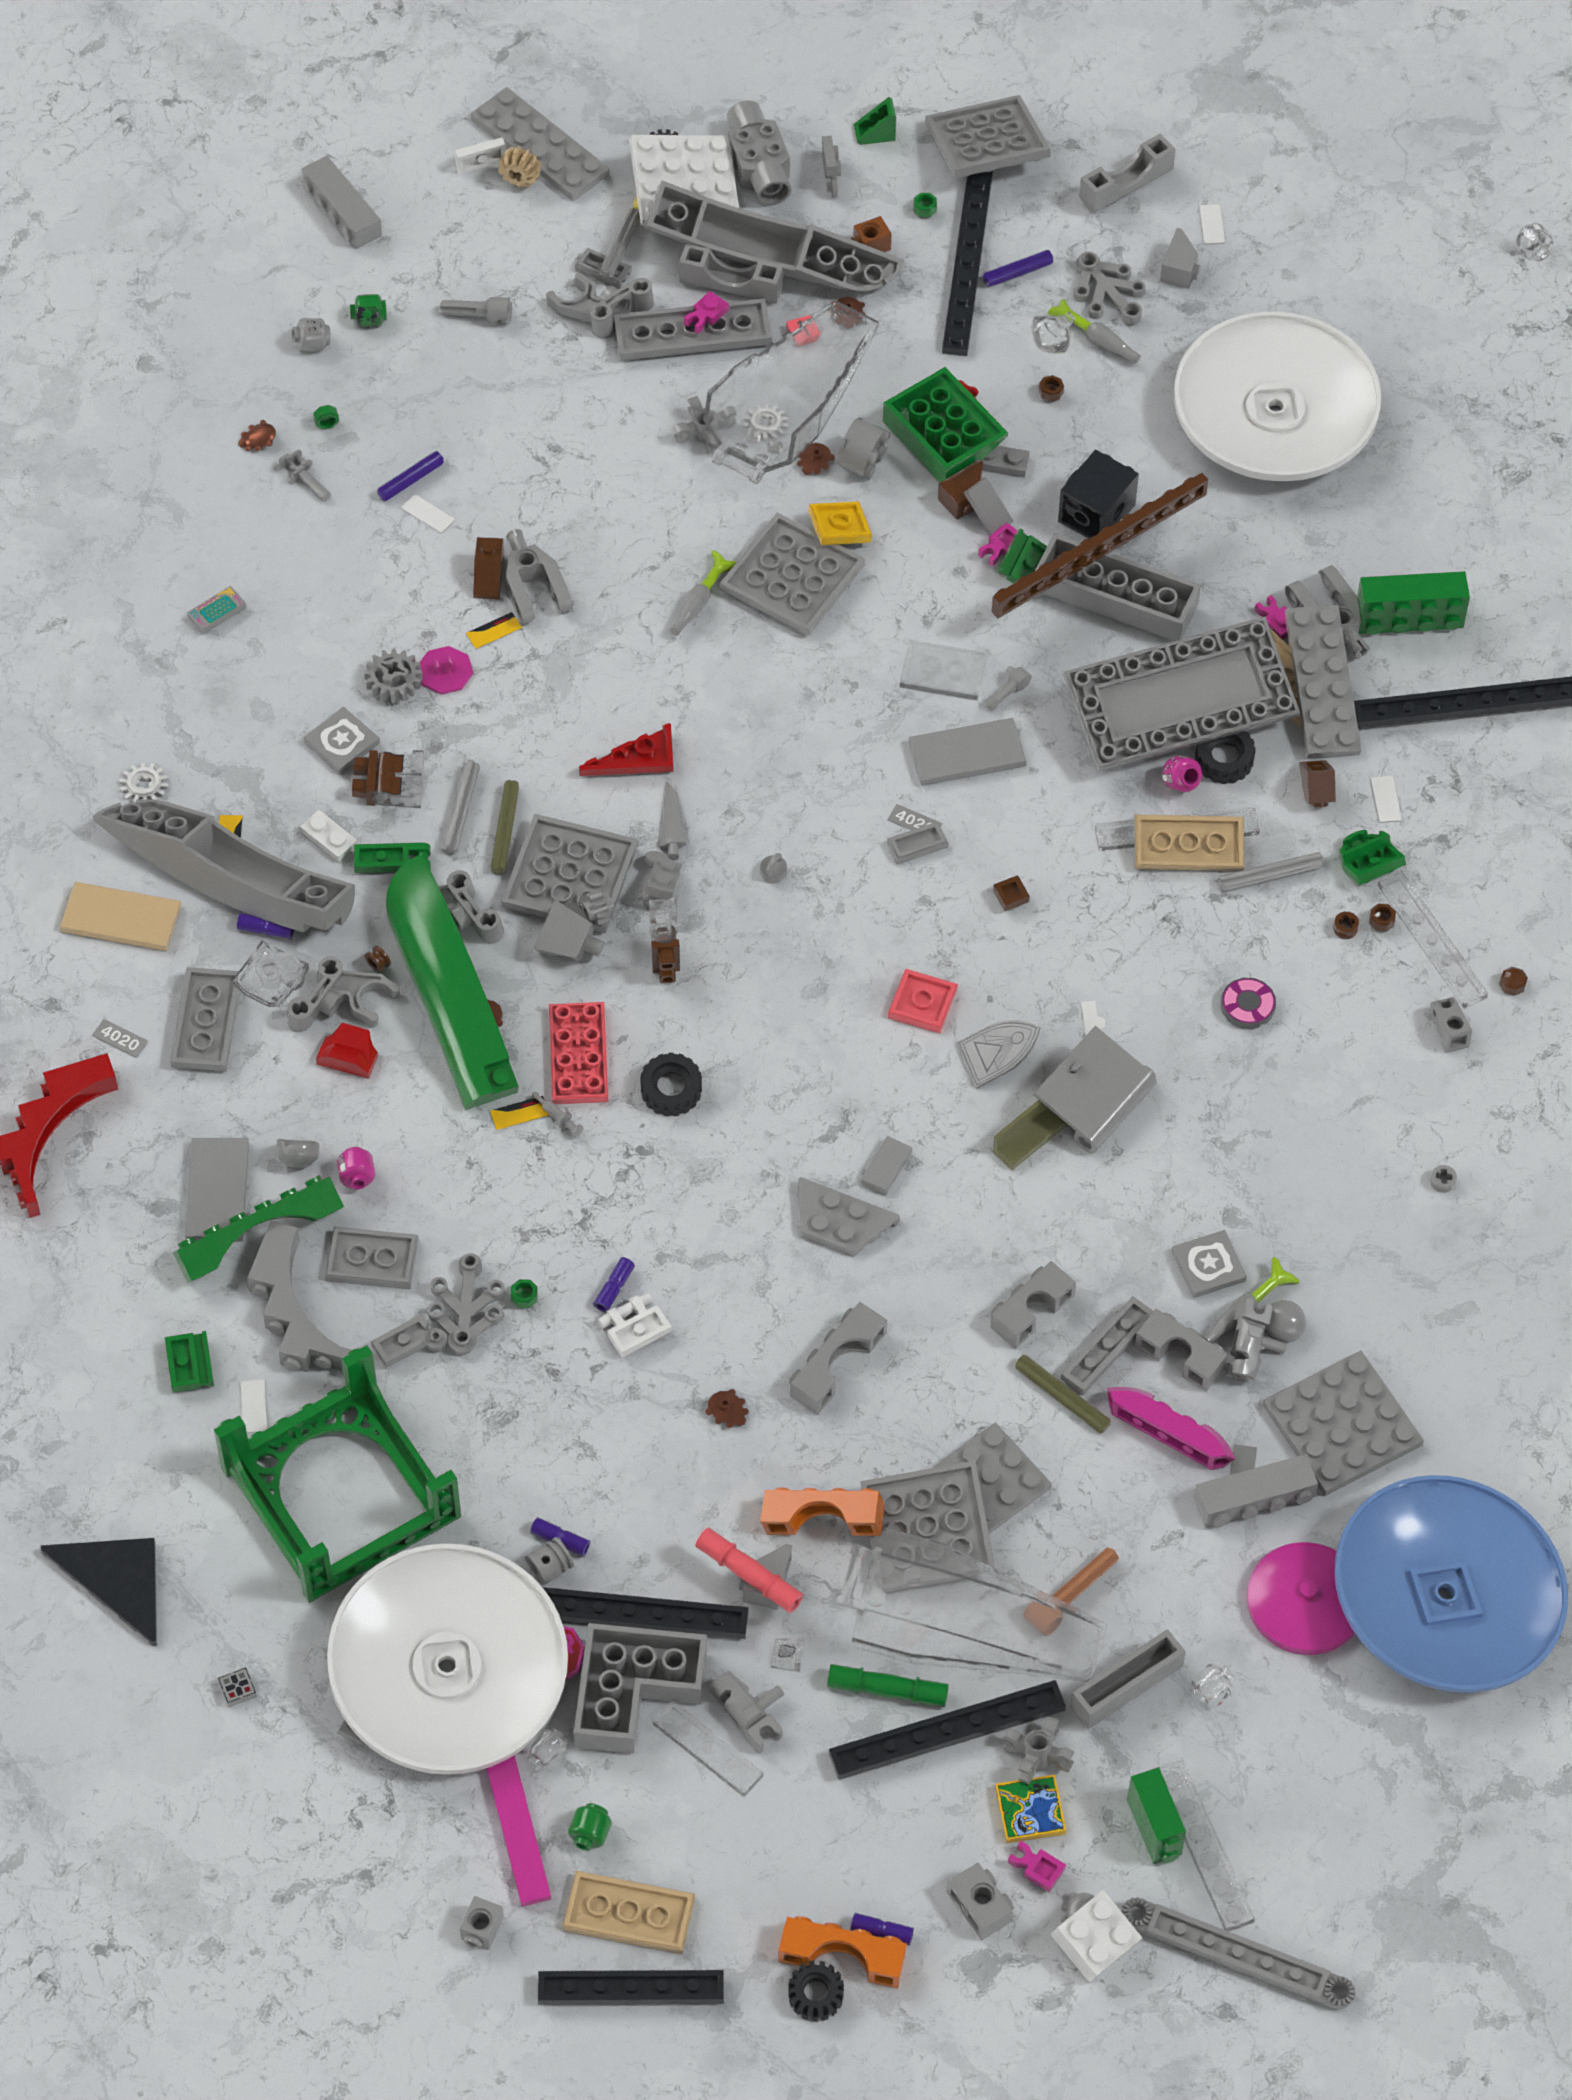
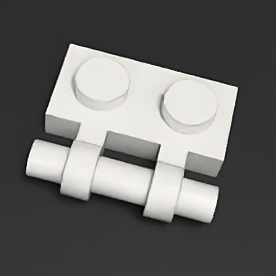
M649 1293L640 1297L636 1295L628 1299V1303L617 1309L613 1307L607 1310L604 1316L597 1319L602 1329L611 1324L615 1326L607 1330V1335L622 1358L672 1332V1326L658 1305L646 1309L645 1306L653 1303ZM632 1313L637 1314L626 1321L623 1320L624 1317Z

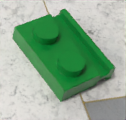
M1019 529L1015 533L996 571L998 574L1002 573L1005 575L1006 579L1013 584L1020 577L1028 576L1036 570L1047 548L1045 544L1032 535L1028 536L1023 533V529Z
M202 1331L200 1334L187 1333L165 1337L172 1393L201 1389V1386L207 1385L213 1387L214 1381L206 1331Z

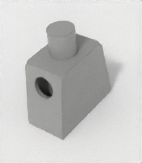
M555 900L534 949L541 954L580 962L585 952L599 957L605 942L592 937L595 926L591 922Z

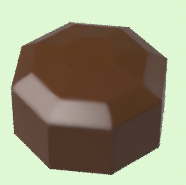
M1054 375L1043 377L1039 383L1038 391L1041 398L1049 402L1059 400L1064 393V384L1062 379Z
M1379 903L1371 908L1369 924L1377 931H1388L1395 925L1396 911L1389 904Z
M1510 967L1503 970L1499 985L1504 993L1515 996L1524 992L1528 977L1522 969Z

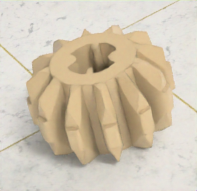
M521 146L517 148L510 147L502 154L499 160L498 172L503 175L502 180L510 182V186L515 184L519 189L523 186L529 188L540 176L541 162L536 160L537 155L531 154L529 149L523 150Z

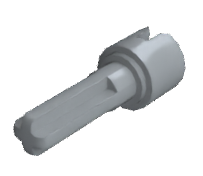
M489 297L486 302L442 300L440 303V313L442 315L486 317L488 322L510 323L512 318V302H510V298Z

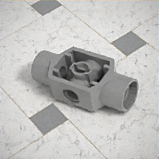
M741 101L733 105L727 112V120L731 128L728 131L733 166L743 189L755 190L759 202L763 205L779 204L789 197L791 186L788 178H790V156L777 123L773 120L764 119L758 103L754 101Z

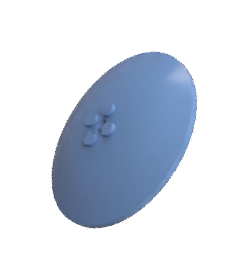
M1442 1475L1417 1476L1395 1482L1374 1493L1357 1508L1349 1519L1337 1546L1334 1572L1336 1590L1340 1605L1352 1630L1365 1647L1383 1664L1416 1683L1456 1693L1485 1692L1505 1687L1534 1671L1548 1657L1562 1633L1568 1610V1586L1564 1567L1557 1549L1548 1534L1530 1513L1503 1493L1489 1486L1464 1478ZM1446 1589L1451 1593L1452 1599H1443L1438 1594V1590Z

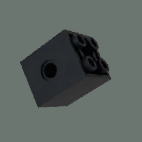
M1095 449L1080 468L1071 474L1060 490L1058 522L1088 539L1099 534L1103 528L1116 524L1125 515L1129 514L1136 505L1139 473L1130 466H1125L1114 460L1110 455L1103 454Z

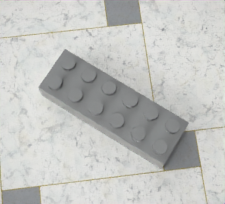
M1054 533L1036 570L1042 564H1048L1057 559L1064 551H1070L1077 547L1081 542ZM1108 553L1041 594L1177 641L1182 639L1199 604L1201 585Z

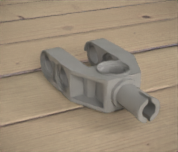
M515 529L516 537L513 530L508 532L506 538L510 543L512 551L509 553L506 588L520 623L523 625L533 622L535 619L533 606L523 582H531L539 577L548 580L553 601L556 600L560 612L573 610L569 591L556 561L535 544L527 546L522 530Z
M1333 565L1319 570L1318 573H1320L1322 582L1329 591L1330 598H1334L1340 606L1339 612L1344 642L1356 658H1361V655L1365 656L1369 652L1370 647L1359 635L1361 619L1357 595ZM1298 580L1285 586V595L1293 608L1319 606L1301 581Z

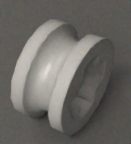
M1440 1165L1432 1171L1431 1186L1438 1192L1447 1193L1455 1187L1457 1175L1450 1166ZM1440 1175H1446V1179H1448L1447 1184L1441 1183Z

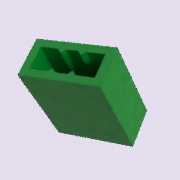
M1157 1767L1131 1776L1127 1802L1153 1864L1159 1862L1166 1864L1177 1860L1182 1855L1186 1830L1160 1768Z

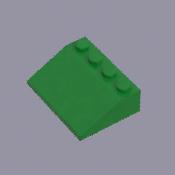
M946 367L883 403V423L939 482L944 481L979 459L982 461L1008 436V432Z

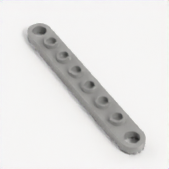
M1140 1897L1131 1898L1123 1905V1915L1139 1933L1334 2009H1345L1354 2000L1355 1987L1351 1980L1349 1981L1346 1977L1333 1974L1329 1970L1162 1905H1156L1145 1899H1140ZM1134 1907L1141 1908L1145 1912V1918L1134 1921L1129 1916L1128 1911ZM1335 1986H1341L1347 1990L1348 1996L1345 1999L1337 2000V1998L1331 1995L1330 1991Z

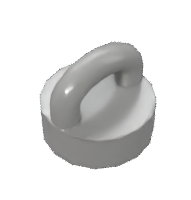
M780 853L767 856L760 864V874L767 882H780L787 875V863Z

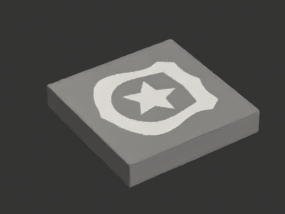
M342 707L304 737V743L341 774L354 764V757H363L379 745L380 738L345 707Z
M1225 1230L1172 1246V1253L1193 1298L1246 1282L1247 1276Z

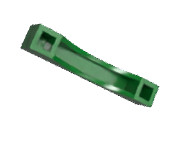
M318 1175L304 1182L306 1188L298 1192L295 1187L279 1194L281 1200L271 1204L270 1200L254 1206L255 1213L246 1216L242 1212L228 1219L230 1225L222 1229L217 1224L203 1231L205 1237L197 1241L192 1236L178 1243L179 1249L173 1252L187 1283L218 1269L224 1254L232 1243L255 1225L281 1218H300L315 1222L344 1208L330 1176L322 1180L321 1176Z

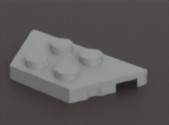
M800 1177L798 1180L801 1237L854 1257L867 1244L873 1243L880 1238L883 1231L892 1225L895 1227L900 1221V1215L805 1178Z

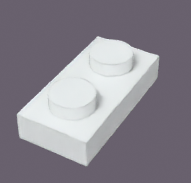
M503 138L488 140L455 150L456 168L459 174L499 163L502 154L506 151V144Z
M320 810L300 826L302 834L338 863L354 850V844H358V841Z

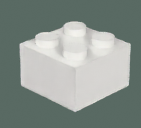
M1104 1890L1050 1934L1089 1983L1142 1939L1141 1935Z

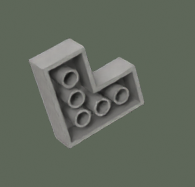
M588 1623L573 1732L574 1748L634 1754L641 1698L701 1704L708 1650L707 1635Z

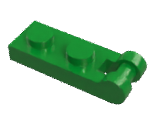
M423 842L354 844V872H397L401 866L411 860L409 856H419L421 854L431 870V862L428 860V857L431 855V846Z

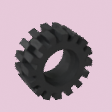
M813 1960L809 1961V1966H805L804 1963L799 1965V1971L795 1969L792 1973V1979L790 1978L788 1988L789 2003L791 2007L794 2006V2012L797 2015L799 2013L802 2014V2019L807 2020L808 2017H813L812 2022H818V2018L822 2017L823 2021L828 2020L829 2014L834 2016L837 2013V2008H841L842 2000L844 1999V1982L841 1980L840 1972L834 1971L835 1967L830 1964L826 1967L824 1961H820L819 1965H815ZM812 1981L822 1982L828 1988V1994L821 2001H812L804 1993L806 1985Z

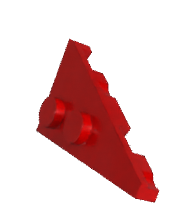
M671 723L663 725L662 730L648 736L645 733L634 741H628L611 749V754L598 760L594 757L586 761L583 765L579 766V775L674 772Z

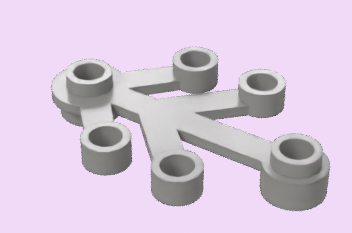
M1093 252L1082 253L1076 260V269L1081 275L1079 284L1074 289V299L1078 302H1085L1089 299L1088 284L1090 277H1092L1097 282L1093 302L1089 304L1088 315L1093 319H1099L1103 316V300L1106 293L1121 310L1122 320L1128 325L1137 324L1142 317L1141 305L1136 302H1127L1117 289L1130 291L1133 297L1140 298L1145 294V283L1140 280L1128 281L1131 276V267L1127 264L1117 265L1101 262L1097 254ZM1102 272L1115 274L1116 278L1106 277Z
M472 1253L465 1254L459 1260V1271L463 1276L461 1301L448 1289L447 1281L443 1277H436L430 1283L432 1294L440 1297L459 1317L458 1326L445 1315L444 1305L439 1302H433L428 1306V1317L431 1321L437 1322L449 1334V1347L460 1355L470 1353L477 1345V1337L492 1325L499 1324L503 1318L501 1308L491 1305L486 1308L485 1317L470 1327V1321L474 1315L494 1300L501 1299L505 1294L503 1282L493 1280L488 1284V1290L473 1301L475 1278L482 1272V1262L479 1256ZM470 1261L475 1262V1264L472 1266H468L465 1263ZM437 1284L444 1286L442 1289L434 1288ZM494 1287L501 1289L499 1292L491 1291ZM438 1309L441 1313L434 1315L432 1311ZM493 1312L499 1314L495 1318H491L489 1316V1314ZM460 1337L468 1338L464 1342H460L457 1340Z

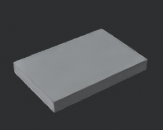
M334 1227L325 1279L330 1282L411 1289L419 1237L414 1234Z

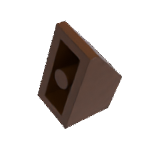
M980 459L938 485V500L956 519L969 515L974 511L964 492L982 479L983 462Z
M477 537L474 559L473 598L500 600L504 566L503 538Z
M1326 760L1299 762L1305 800L1312 804L1313 807H1326L1328 802H1336L1335 770Z

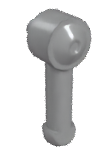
M1009 666L1006 669V673L1009 675V682L993 696L987 698L985 702L987 708L991 710L996 709L1016 689L1020 691L1027 687L1032 678L1031 674L1022 667L1014 668Z

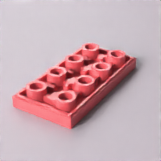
M604 1002L549 1004L553 1103L609 1102Z

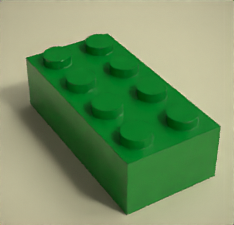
M1466 571L1360 577L1357 593L1361 619L1359 634L1374 635L1387 632L1403 633L1405 631L1427 632L1430 630L1464 628L1470 600Z

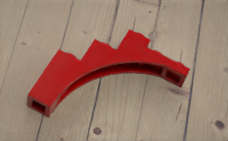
M108 1053L43 1072L45 1083L40 1086L44 1097L18 1105L20 1116L15 1118L19 1130L0 1136V1165L3 1175L10 1173L13 1186L19 1185L21 1192L16 1193L21 1209L27 1208L30 1218L41 1215L33 1184L36 1165L47 1140L54 1130L75 1110L99 1096L118 1090L116 1076Z

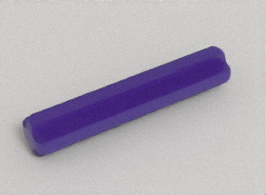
M1044 250L985 272L983 280L987 287H991L1052 264L1053 255L1050 250Z
M438 451L429 454L377 489L378 496L383 501L389 500L444 463L443 456Z

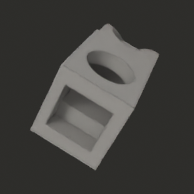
M1451 997L1431 1002V1017L1441 1035L1445 1053L1469 1048L1472 1029L1457 1000Z

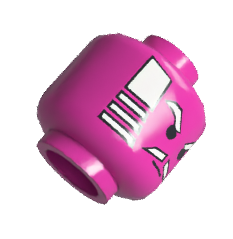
M1177 755L1166 761L1163 766L1162 777L1164 783L1169 788L1180 792H1190L1198 787L1201 782L1202 770L1199 763L1194 759Z
M350 1147L339 1155L337 1167L340 1182L344 1186L359 1190L373 1182L375 1168L373 1156L369 1151L360 1147Z

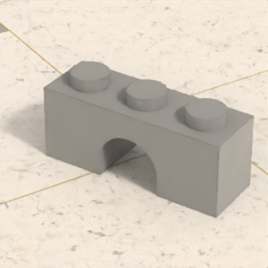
M1052 1261L1045 1267H1038L1025 1285H1018L1006 1302L1003 1303L1001 1301L991 1311L990 1327L1016 1349L1035 1332L1036 1317L1028 1311V1308L1032 1305L1041 1304L1056 1313L1075 1296L1076 1282Z
M1155 1309L1136 1334L1135 1347L1158 1362L1165 1353L1172 1350L1181 1351L1186 1354L1189 1359L1184 1364L1183 1377L1206 1392L1226 1367L1228 1354L1220 1345L1208 1342L1196 1330L1186 1328L1178 1323L1169 1313H1162Z

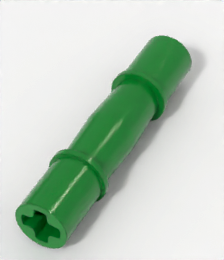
M836 1664L830 1665L827 1681L828 1688L856 1692V1694L864 1692L886 1698L912 1700V1704L921 1703L944 1708L949 1688L947 1683L920 1679V1677H916L915 1680L888 1673L864 1671L862 1667L859 1669Z

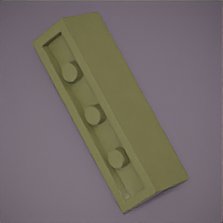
M1038 1100L994 1136L993 1153L1013 1171L1067 1127L1068 1124Z

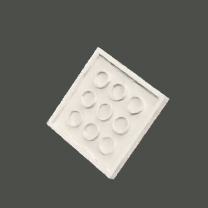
M631 135L629 141L641 226H645L647 215L662 180L707 198L739 208L728 136Z

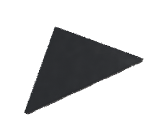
M155 1538L41 1545V1552L45 1557L51 1559L64 1573L75 1582L77 1581L94 1598L105 1607L107 1606L135 1632L137 1631L147 1639L148 1643L152 1646H157Z

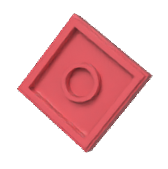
M905 969L889 1009L888 1018L941 1033L957 992L958 984Z

